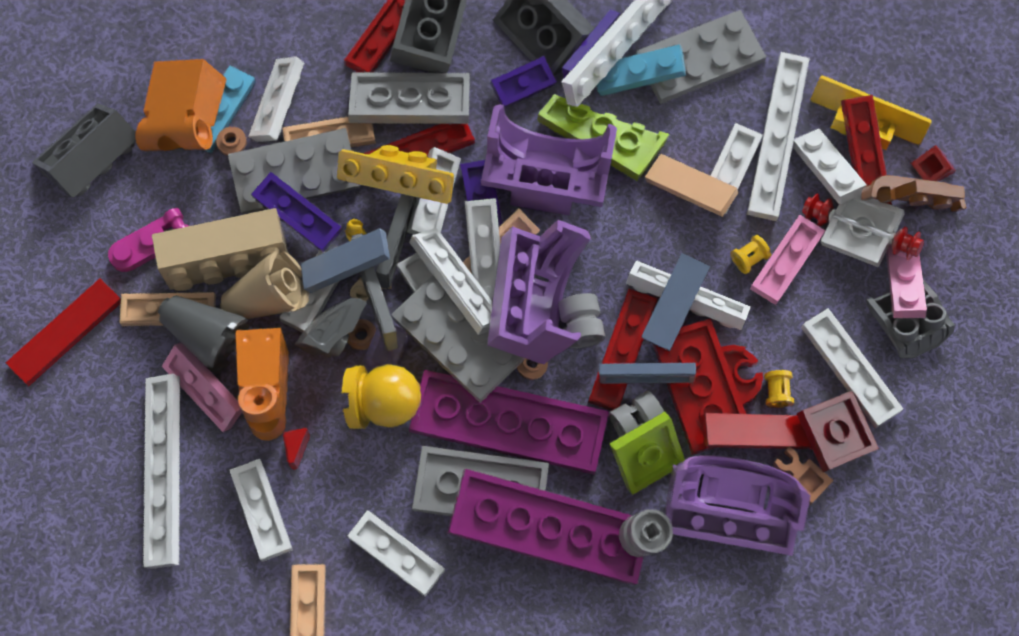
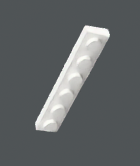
M671 0L633 1L563 79L562 86L568 105L578 107L590 95L595 86L607 75L617 61L623 57L632 44L639 39L646 28L655 21L656 17L670 4Z
M781 52L779 55L747 215L777 221L779 217L810 58Z
M175 374L146 378L143 567L149 569L179 565L180 376Z

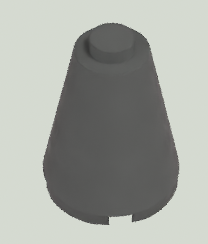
M177 295L172 298H166L158 309V314H160L159 321L208 370L215 374L222 372L231 363L226 358L232 351L236 352V330H249V325L246 323L248 319L241 315Z

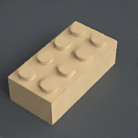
M276 208L152 234L157 268L169 289H175L176 291L189 290L193 285L204 282L206 284H217L222 282L223 278L232 276L242 278L270 253L277 251L278 255L283 251L289 253L284 229Z

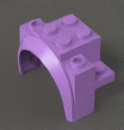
M496 105L493 107L487 136V155L481 185L510 190V205L569 216L572 202L602 207L617 128L612 124H608L601 136L589 139L552 137L518 126L508 119L505 114L504 105Z

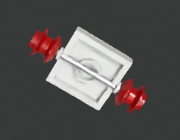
M816 193L813 198H807L802 209V214H805L806 219L809 221L812 218L817 219L819 227L828 221L830 222L821 239L822 246L879 267L889 245H892L893 255L896 256L902 251L906 253V260L909 261L913 256H919L924 244V240L920 239V231L914 236L908 234V227L906 226L897 231L905 215L903 209L887 203H881L874 198L864 201L859 196L838 205L837 209L834 210L831 198L822 202L820 201V195Z

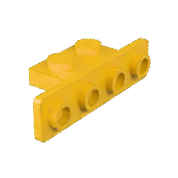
M820 76L810 100L836 111L837 113L830 128L846 135L841 101L870 94L828 77ZM873 96L882 149L887 150L893 135L920 145L931 125V119Z
M391 145L381 146L380 149L370 155L345 149L338 153L337 178L339 180L444 204L452 201L454 174L436 170L437 159L427 157L426 153L418 151L401 152L398 147Z

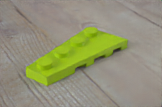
M555 94L540 111L537 118L538 122L566 139L595 138L605 132L608 124H612L617 128L610 165L636 181L639 180L669 137V134L661 131L657 134L645 130L644 125L635 122L631 125L616 120L617 116L607 112L599 114L590 111L589 106L581 103L578 107L568 105L566 98Z

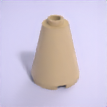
M277 251L272 252L223 293L220 307L222 310L241 315L246 319L297 311L305 307L309 301V292L304 290L301 277H303L302 269L289 253L283 251L278 255Z

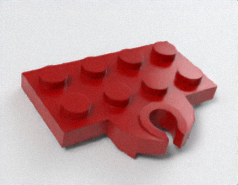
M710 318L681 327L670 352L652 344L659 363H696L695 382L666 383L692 455L717 448L704 447L701 416L705 413L746 414L743 406L752 402L759 393L763 381V372L756 373L750 380H744L738 375L737 369L739 367H753L757 365L758 360L744 346L733 344L721 347Z

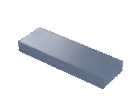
M379 228L302 262L304 290L313 293L389 260L390 255L386 232Z
M681 253L641 339L670 352L710 268L709 265Z
M696 363L599 364L600 383H693L696 377Z

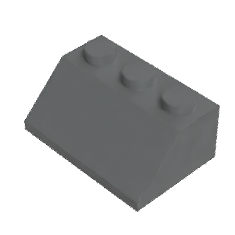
M506 0L493 18V21L531 61L544 56L553 76L562 71V67L594 30V27L568 0Z
M97 103L39 155L32 164L66 195L72 198L76 195L81 196L91 187V181L98 175L106 174L112 168V162L116 158L129 153L134 148L136 132L117 110Z

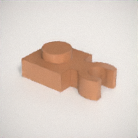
M788 447L784 453L790 458L791 463L785 465L777 459L773 466L778 470L788 473L800 482L810 494V506L833 480L810 459L804 465L800 463L797 452Z

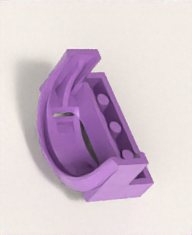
M557 220L541 236L512 226L501 237L487 346L545 364L554 356L568 349L580 338L581 333L579 332L571 333L558 328V303L563 298L569 275L577 258L590 241V235L587 230ZM534 274L536 276L547 278L549 281L545 282L540 279L534 278Z
M694 456L678 465L672 466L664 514L671 522L674 535L792 556L797 530L804 531L810 494L793 476L764 464L724 456ZM702 475L701 487H700V492H699V497H698V496H697L698 486H699L700 476ZM769 485L771 490L768 506L764 509L767 487ZM706 503L742 508L746 510L755 511V513L711 506Z

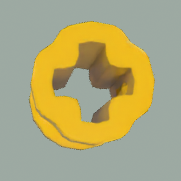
M759 235L751 237V242L739 250L733 249L730 252L732 261L744 274L749 273L751 267L762 259L768 260L772 256L768 244ZM754 252L752 256L748 257V254Z
M774 370L764 374V380L768 382L766 406L783 408L794 405V398L791 397L790 380L793 378L791 371Z

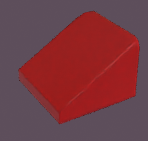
M936 145L911 162V165L922 180L938 182L956 171L941 149Z
M307 428L287 431L283 434L287 462L293 470L298 469L309 442L310 433Z

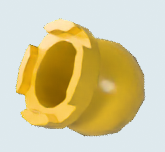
M386 364L375 367L368 373L364 366L357 365L345 370L342 393H348L349 408L343 409V413L349 429H366L369 421L377 426L393 428L408 422L415 416L421 404L420 385L415 377L404 367Z

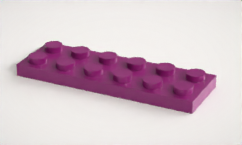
M424 370L420 384L421 404L415 416L411 419L409 432L595 475L609 411L499 386L480 403L451 375Z
M465 468L463 470L447 534L631 585L638 584L643 557H635L628 554L622 548L619 540V530L622 523L632 515Z

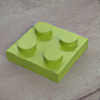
M666 412L659 414L610 443L625 486L632 495L671 473L673 465H678L685 461L672 420Z

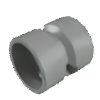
M576 294L559 301L560 319L563 323L567 324L563 330L571 333H581L580 338L569 348L589 347L605 340L603 322L597 318L601 312L598 298L595 294Z
M645 391L632 399L631 406L623 404L609 412V418L618 436L622 437L663 413L664 410L656 397L650 391ZM632 416H635V417H636V419H637V421H638V423H639L640 425H637L636 421L634 420V418H633Z
M651 509L627 518L619 530V540L622 548L628 554L635 557H645L664 550L670 544L673 536V527L668 517L658 510Z

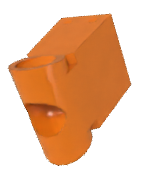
M204 59L154 62L143 110L146 117L140 121L135 133V140L140 150L210 149L213 142L210 126L215 124L227 79Z
M281 328L236 330L239 406L254 436L267 441L276 439L284 432L287 422L285 412L288 390L289 351Z

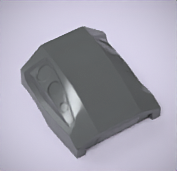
M924 279L923 285L927 308L925 318H893L890 292L876 299H867V306L871 314L882 326L896 347L900 358L913 359L939 347L954 333V323L947 315L937 294Z
M348 298L331 306L314 319L303 331L295 345L313 356L322 354L328 358L332 355L338 357L348 341V333L354 330L367 302L359 298Z

